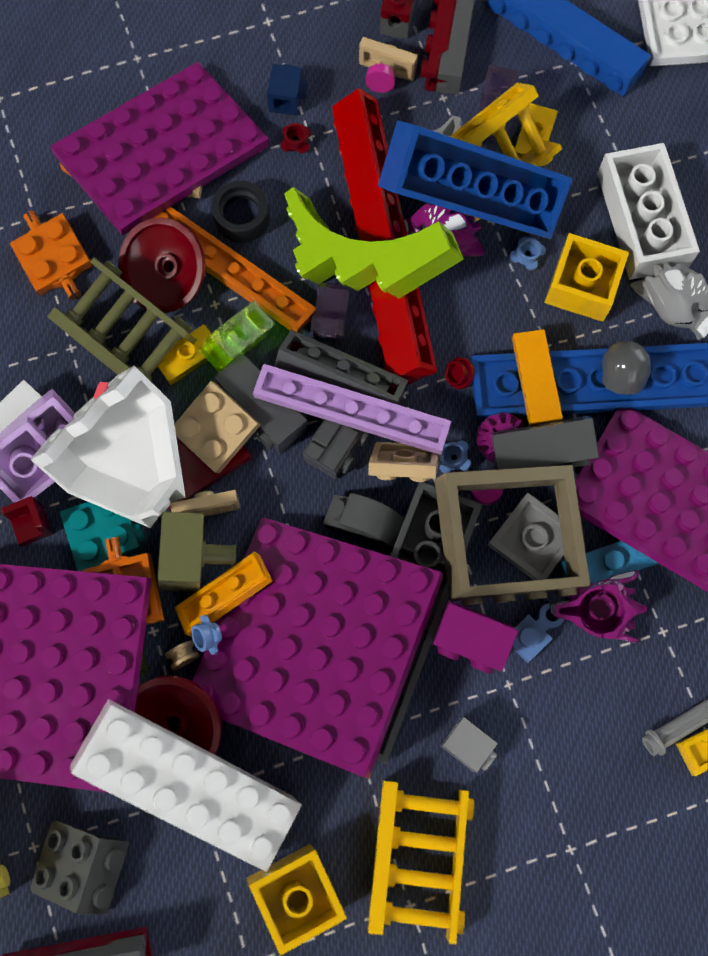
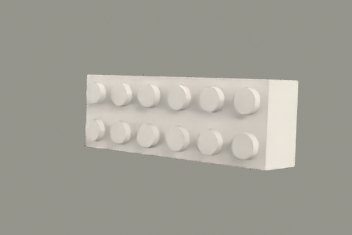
M109 699L70 765L71 774L265 872L268 871L302 806L292 795Z

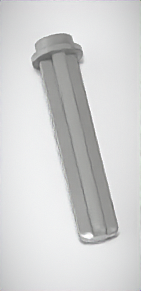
M708 699L655 731L647 730L645 732L646 736L642 737V741L648 752L653 756L657 754L662 756L666 754L667 747L708 723Z

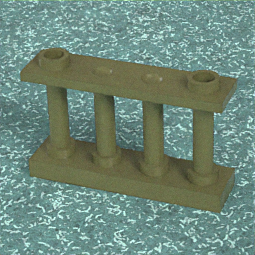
M93 258L90 263L102 271L99 277L72 311L68 309L64 313L54 307L47 317L117 375L131 368L127 364L130 359L128 355L159 317L171 329L141 367H136L151 381L153 378L151 374L182 336L194 345L197 339L189 333L192 327L178 316L174 320L169 318L119 278L123 272L107 260L103 265ZM113 280L125 291L97 327L87 331L81 326L84 322L82 318ZM135 299L138 300L148 310L119 347H114L110 350L104 345L107 340L105 336Z

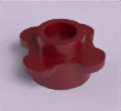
M292 123L282 129L284 140L280 143V147L284 152L292 150L304 154L309 151L308 138L311 136V130L308 127L299 123Z

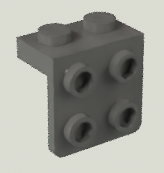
M53 821L31 882V892L76 914L107 915L130 842L121 838L94 835L65 822Z

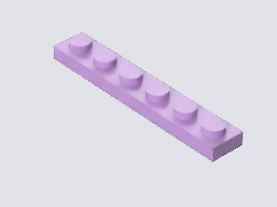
M266 364L262 366L253 391L254 398L439 455L442 453L451 425V421Z

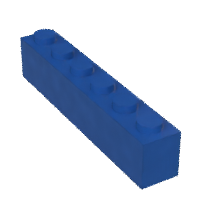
M486 0L485 5L494 13L501 15L513 23L515 27L524 30L536 38L539 43L548 46L563 59L569 60L581 68L587 75L593 76L610 90L617 92L623 97L643 75L651 57L649 53L568 0Z

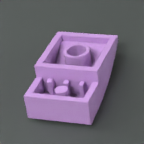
M53 389L39 398L0 433V489L14 503L30 496L36 497L55 482L30 460L59 427L63 429L74 418L75 413Z

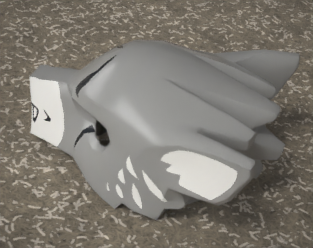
M665 263L662 268L656 264L652 266L653 277L646 276L645 279L630 284V287L639 296L652 304L660 318L667 324L679 328H689L699 339L704 338L708 334V285L701 273H696L682 264H676L671 267L668 263Z

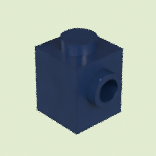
M273 64L267 91L269 112L298 116L300 100L306 99L307 81L303 80L302 67H295L290 64Z

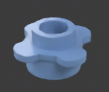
M521 237L518 240L516 250L510 253V259L514 263L519 262L525 265L527 270H535L538 267L539 258L545 255L546 249L534 238Z
M460 440L444 444L442 453L439 455L442 462L439 468L442 473H450L455 470H469L471 461L467 457L469 449L467 442ZM457 455L456 460H452L451 457Z
M207 615L200 616L201 623L192 627V639L199 651L209 650L211 655H215L218 653L217 644L222 639L221 630L215 622H210Z

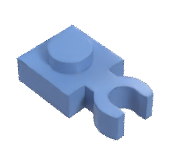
M550 603L545 604L539 609L536 621L528 614L515 627L518 632L512 648L527 663L553 639L546 631L548 629H555L564 622V619L557 618L554 622L546 618V612L550 609Z

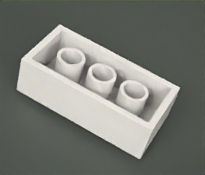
M665 143L605 154L597 175L619 247L629 252L625 264L629 280L652 276V266L656 264L661 268L665 263H668L671 267L676 264H682L689 268L700 250Z

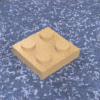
M213 381L209 382L174 424L176 436L215 473H220L261 425Z
M376 442L369 460L368 475L377 476L381 480L410 477L415 482H426L430 479H436L439 454L403 443Z

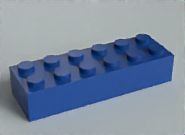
M397 120L378 187L551 239L573 178L414 124Z

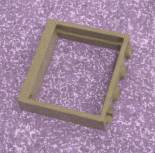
M573 465L444 473L435 479L450 601L462 600L463 606L483 604L482 598L494 597L495 603L515 601V595L526 594L527 600L547 598V592L557 591L558 597L579 595L578 589L590 586ZM554 485L568 578L470 586L458 492Z

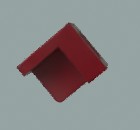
M30 496L1 508L3 516L11 521L20 546L23 547L53 535L45 509L34 497Z

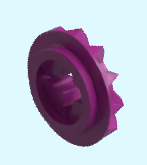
M497 413L486 418L481 423L476 437L477 446L481 454L487 460L495 463L490 433L494 432V428L497 431L525 427L523 422L516 416L508 413Z

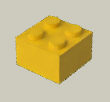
M569 233L562 248L544 303L603 322L612 308L629 252Z
M311 844L271 864L267 872L260 870L246 878L280 956L347 919L320 858Z

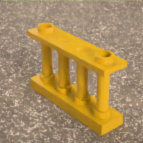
M523 83L513 85L449 136L481 147L482 141L493 134L503 155L538 167L549 164L553 160V156L562 150L561 145L558 143L542 141L528 110L529 104L539 95L534 85ZM515 115H517L532 147L520 159L505 130L506 122Z
M383 780L368 919L369 934L383 935L384 925H391V922L446 928V939L449 944H456L457 934L463 935L465 912L459 911L466 822L467 820L472 821L474 814V799L469 798V791L458 789V800L404 794V790H398V782ZM409 809L456 815L454 837L400 831V827L394 826L395 812ZM399 846L453 852L451 875L396 868V864H390L391 850L398 849ZM396 883L450 890L448 913L395 907L393 902H386L388 886L394 887Z

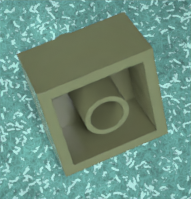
M162 512L158 568L159 591L197 592L200 589L201 567H204V564L234 566L236 545L206 544V541H203L204 514Z

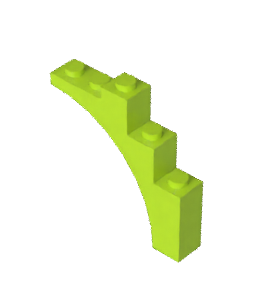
M293 187L284 193L288 203L287 212L295 222L298 230L296 231V237L301 243L300 246L293 250L297 260L295 267L302 278H307L318 285L331 276L336 275L342 285H347L358 292L376 281L383 292H389L400 299L464 260L453 232L439 221L417 233L394 240L374 242L354 240L331 231L319 217L310 198Z

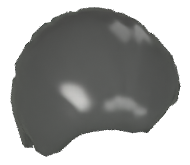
M622 340L612 344L603 355L601 363L603 369L602 383L606 389L616 394L630 395L639 394L645 388L651 373V361L648 352L642 345L633 341Z

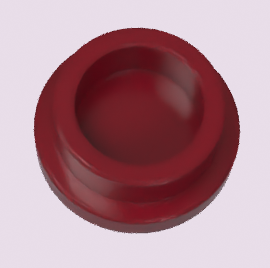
M458 357L447 364L445 379L448 384L456 389H465L472 384L475 371L469 359Z

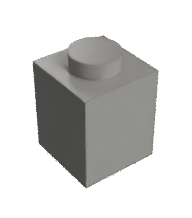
M462 717L440 746L472 772H478L480 768L486 771L497 756V753L493 750L498 743L466 718Z

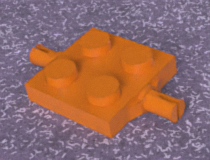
M28 211L30 216L25 213L23 217L31 230L9 244L35 291L40 296L54 288L63 287L69 300H76L74 294L79 298L81 292L78 290L74 280L80 273L93 266L90 263L91 260L63 213L41 224L36 212Z
M112 537L111 539H106L105 543L109 559L99 566L82 571L152 578L146 625L164 621L151 554L144 553L133 557L122 556L120 538Z

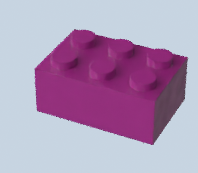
M447 599L433 637V644L438 647L437 653L457 661L459 655L464 656L470 660L472 667L492 674L493 669L503 672L518 630L509 623Z

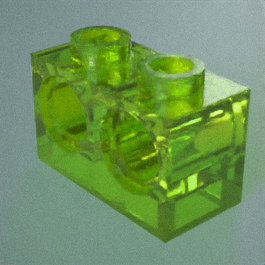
M253 301L209 334L199 350L220 373L242 353L246 354L261 342L275 326V323Z

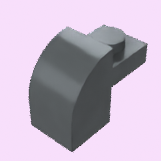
M350 493L349 497L333 496L323 525L331 530L355 534L369 544L394 548L405 518L380 502Z

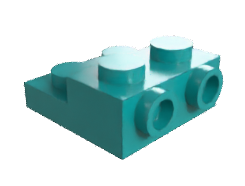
M90 502L60 511L78 571L99 566L109 559L105 540L108 538H120L122 556L131 557L144 552L141 542L146 541V538L139 523H134L130 519Z

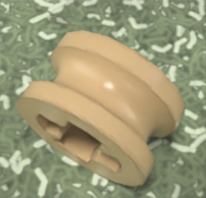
M192 640L172 648L165 654L166 658L171 659L173 662L171 665L172 670L180 669L199 658L200 654L198 651L194 652L192 649L194 646Z

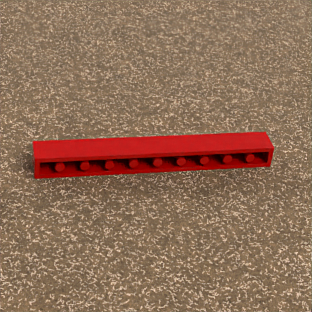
M358 88L332 106L333 123L340 144L339 152L343 158L345 168L344 176L348 183L350 204L356 221L355 229L359 240L362 241L394 240L407 236L398 194L378 187L388 153L378 101L370 94ZM376 281L369 284L368 288L373 302L372 311L377 321L378 340L383 350L385 370L407 379V385L436 373L437 367L419 287L398 299L389 292H383Z

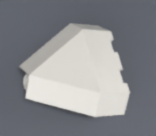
M133 366L108 383L109 387L97 398H91L74 414V418L63 429L59 427L30 460L67 493L151 528L171 502L186 497L171 401Z

